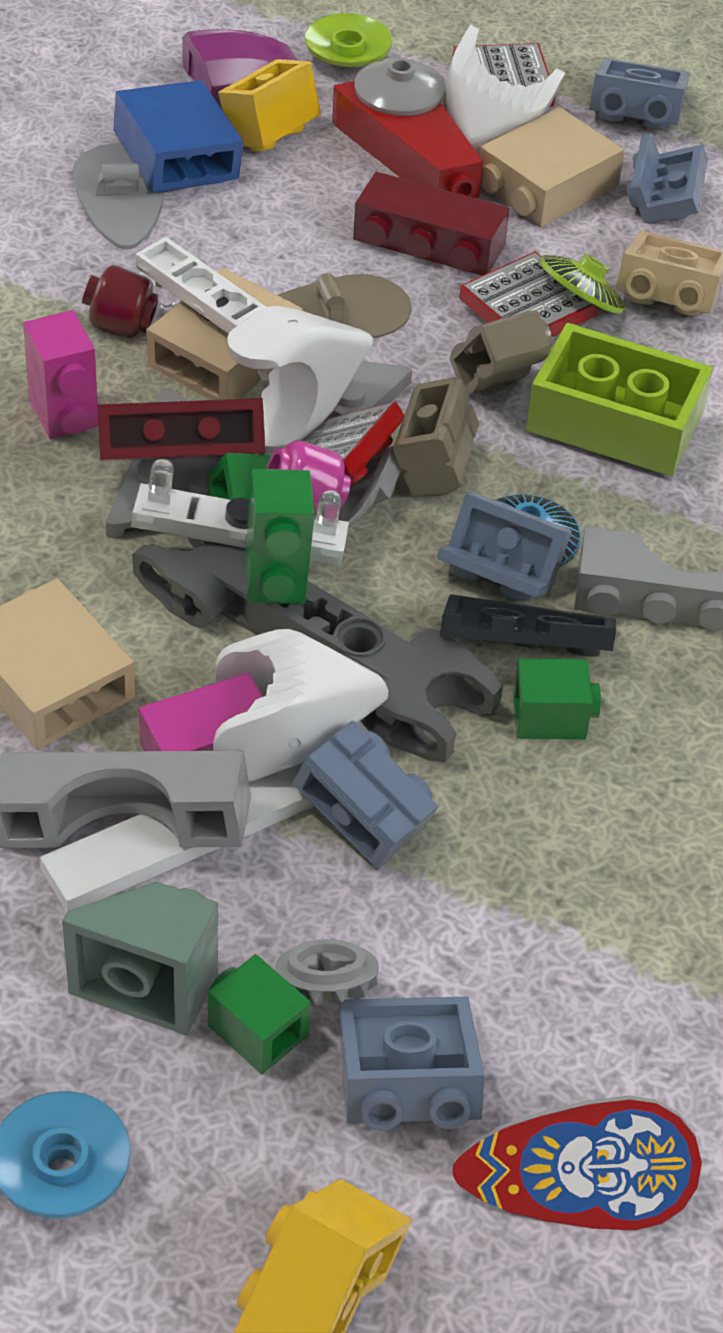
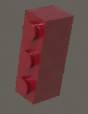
M376 171L355 202L353 240L482 276L491 271L506 244L510 208Z
M263 398L97 404L100 462L223 457L226 453H266Z

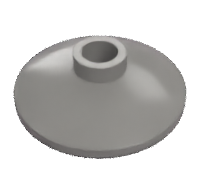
M405 58L386 59L371 63L361 69L355 78L354 88L359 100L367 107L388 115L412 116L422 114L436 108L445 96L444 79L436 70L423 63Z

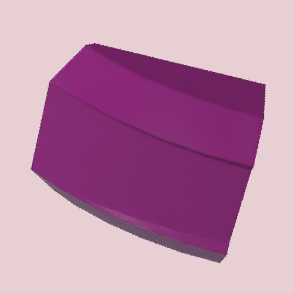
M205 29L188 31L182 37V63L188 76L191 75L193 81H203L221 109L219 91L276 59L298 61L287 44L254 32L234 29Z

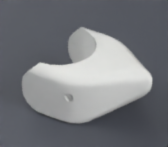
M470 25L455 51L445 77V96L442 100V105L477 154L480 155V146L545 114L562 83L565 72L556 68L544 82L534 83L527 87L520 84L512 86L507 81H499L495 75L488 73L485 66L480 64L475 45L481 30Z
M276 305L265 307L232 329L227 338L231 358L251 369L273 368L268 375L270 385L262 391L261 395L264 409L266 450L264 454L272 455L276 449H284L287 444L295 440L304 439L326 420L340 401L372 347L374 340L369 333L304 311Z
M279 629L230 644L220 652L216 662L217 682L249 672L263 697L256 699L248 712L238 714L221 724L215 733L213 751L243 750L248 781H255L302 764L310 754L326 741H329L333 735L350 721H354L357 724L388 699L389 690L385 681L377 673L300 632L291 629Z

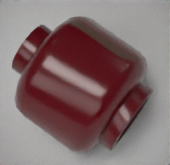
M112 265L103 271L100 278L91 275L83 294L82 304L90 306L89 320L94 327L125 338H132L139 331L146 332V329L150 327L158 307L160 295L153 292V282L147 276Z

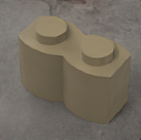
M536 310L475 326L470 330L467 340L456 344L452 349L450 362L455 376L458 379H463L468 394L522 379L529 374L532 365L543 362L547 358L552 345L551 331L548 324L540 318Z

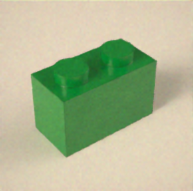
M252 469L245 548L248 603L305 604L315 517L310 470Z

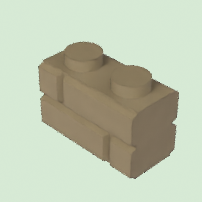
M453 377L417 384L411 394L393 452L400 469L405 470L403 476L410 493L417 495V497L430 494L437 496L446 495L457 490L462 484L474 444V438L479 427V421L474 408L468 404L470 398L463 379Z

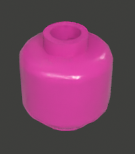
M295 440L287 444L284 449H276L266 468L310 470L315 517H326L335 506L341 507L345 503L350 491L351 480L348 475H345V466L341 455L332 450L301 440Z

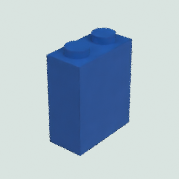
M202 80L116 91L113 131L133 163H138V168L143 173L145 182L152 193L217 184L239 178L243 139Z

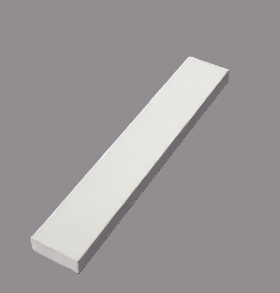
M361 721L357 723L364 732L368 731ZM302 764L249 782L251 799L244 837L315 807L292 784ZM139 814L39 858L40 869L67 912L68 910L107 898L221 847H180L175 834L166 824L153 817Z

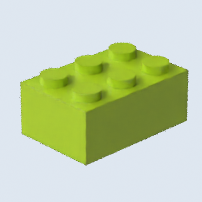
M566 323L532 383L526 431L673 477L704 413L713 366Z

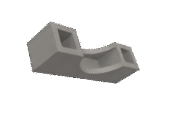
M585 526L578 566L574 609L590 611L601 616H627L648 619L654 623L671 622L720 631L723 630V570L710 573L681 570L657 558L647 548L640 533Z
M244 751L2 753L0 758V848H59L75 830L88 822L101 817L124 813L142 814L163 822L173 831L180 847H242L251 799Z

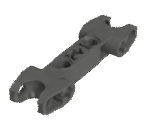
M190 511L188 519L193 520L195 512ZM188 538L190 544L195 548L192 551L176 552L159 545L150 544L142 545L132 554L133 574L141 584L170 613L192 626L203 628L216 616L222 614L255 635L279 629H291L322 643L380 675L389 690L388 699L362 719L361 722L368 731L380 736L390 747L406 751L426 760L445 762L455 752L454 741L457 733L450 726L449 721L436 708L456 706L480 715L492 714L501 704L503 685L492 671L472 655L461 643L452 638L439 637L440 631L433 628L423 629L408 642L382 627L377 621L309 581L307 582L305 604L248 603L245 548ZM153 567H154L164 578H162L160 575H158V574L156 573V571L153 569ZM464 678L470 679L473 682H475L480 687L483 694H481L474 687H472ZM424 730L429 732L435 738L436 742L428 738L424 734Z

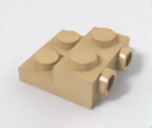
M640 230L623 254L616 291L627 293L629 300L640 304L650 305L654 304L655 301L674 305L675 311L688 316H701L702 313L711 314L717 303L723 281V250Z

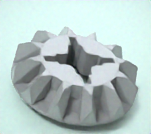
M322 939L300 944L282 954L276 961L275 971L307 999L313 1000L316 1006L323 1002L331 1001L341 1005L346 998H364L367 990L378 985L379 963L372 953L353 943L342 940Z

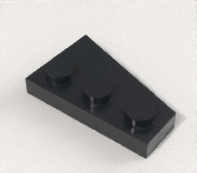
M450 594L442 615L439 637L508 642L528 648H543L544 646L566 647V651L572 654L596 657L600 655V650L613 651L616 635V618Z

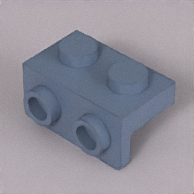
M652 134L641 136L638 153L633 155L634 172L632 180L627 182V193L631 206L633 208L638 207L644 223L650 224L669 219L682 220L699 212L708 163L704 145L659 154Z
M469 492L465 495L449 545L440 547L437 559L451 564L449 571L456 576L471 581H480L481 577L501 584L499 591L504 595L521 601H530L531 597L537 598L551 591L572 530L475 492Z

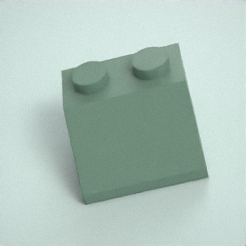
M154 882L68 910L62 920L68 994L187 1036L208 996L212 983L218 976V902L207 899L201 893L189 888L178 889L160 882Z

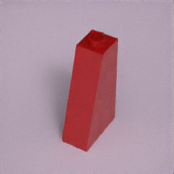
M355 81L334 85L332 122L335 127L397 176L468 197L479 198L483 161L442 103L422 114L394 116L375 111L363 104L355 93Z

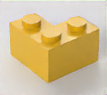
M341 1178L317 1192L311 1190L304 1199L291 1206L285 1204L276 1214L266 1234L265 1243L272 1246L263 1268H257L253 1271L237 1299L236 1305L243 1310V1313L234 1333H346L361 1298L382 1284L386 1279L413 1219Z

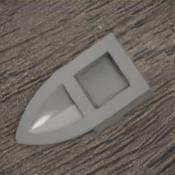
M394 446L388 447L379 454L374 455L365 465L368 470L367 473L359 481L350 485V491L345 503L341 507L335 506L332 509V519L349 522V529L367 513L373 504L389 499L395 489V483L401 471L393 452Z

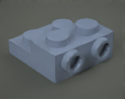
M604 57L595 74L589 110L598 111L600 118L609 121H625L626 116L643 119L642 124L646 127L668 129L669 124L678 125L690 72Z
M468 996L344 999L343 1004L339 1005L338 1023L343 1058L342 1084L347 1124L365 1123L370 1129L387 1131L396 1127L400 1122L433 1121L438 1127L454 1129L464 1125L468 1120H482L484 1071Z

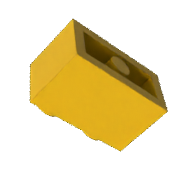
M276 59L218 92L223 112L243 139V146H248L253 152L274 148L277 145V140L285 135L304 130L307 122L321 115L312 65L309 61Z

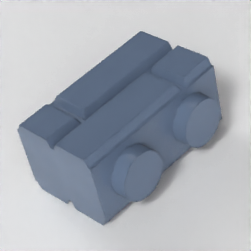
M350 721L333 735L329 741H326L310 754L303 762L292 782L376 869H379L420 833L439 807L432 800V792L426 782L415 774H406L390 758L389 749L383 739L374 732H364L354 721Z

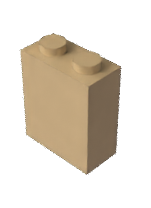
M557 107L480 146L479 156L483 161L480 186L486 192L492 193L511 206L519 215L525 216L539 227H543L619 186L625 149L561 107Z
M225 268L217 272L266 307L276 305L303 311V308ZM183 301L146 329L148 366L210 400L240 399L273 370V368L251 369L236 362L231 358L228 350V333L213 322L203 319L199 312Z
M58 578L36 589L28 590L21 596L0 606V707L36 750L136 698L134 661Z

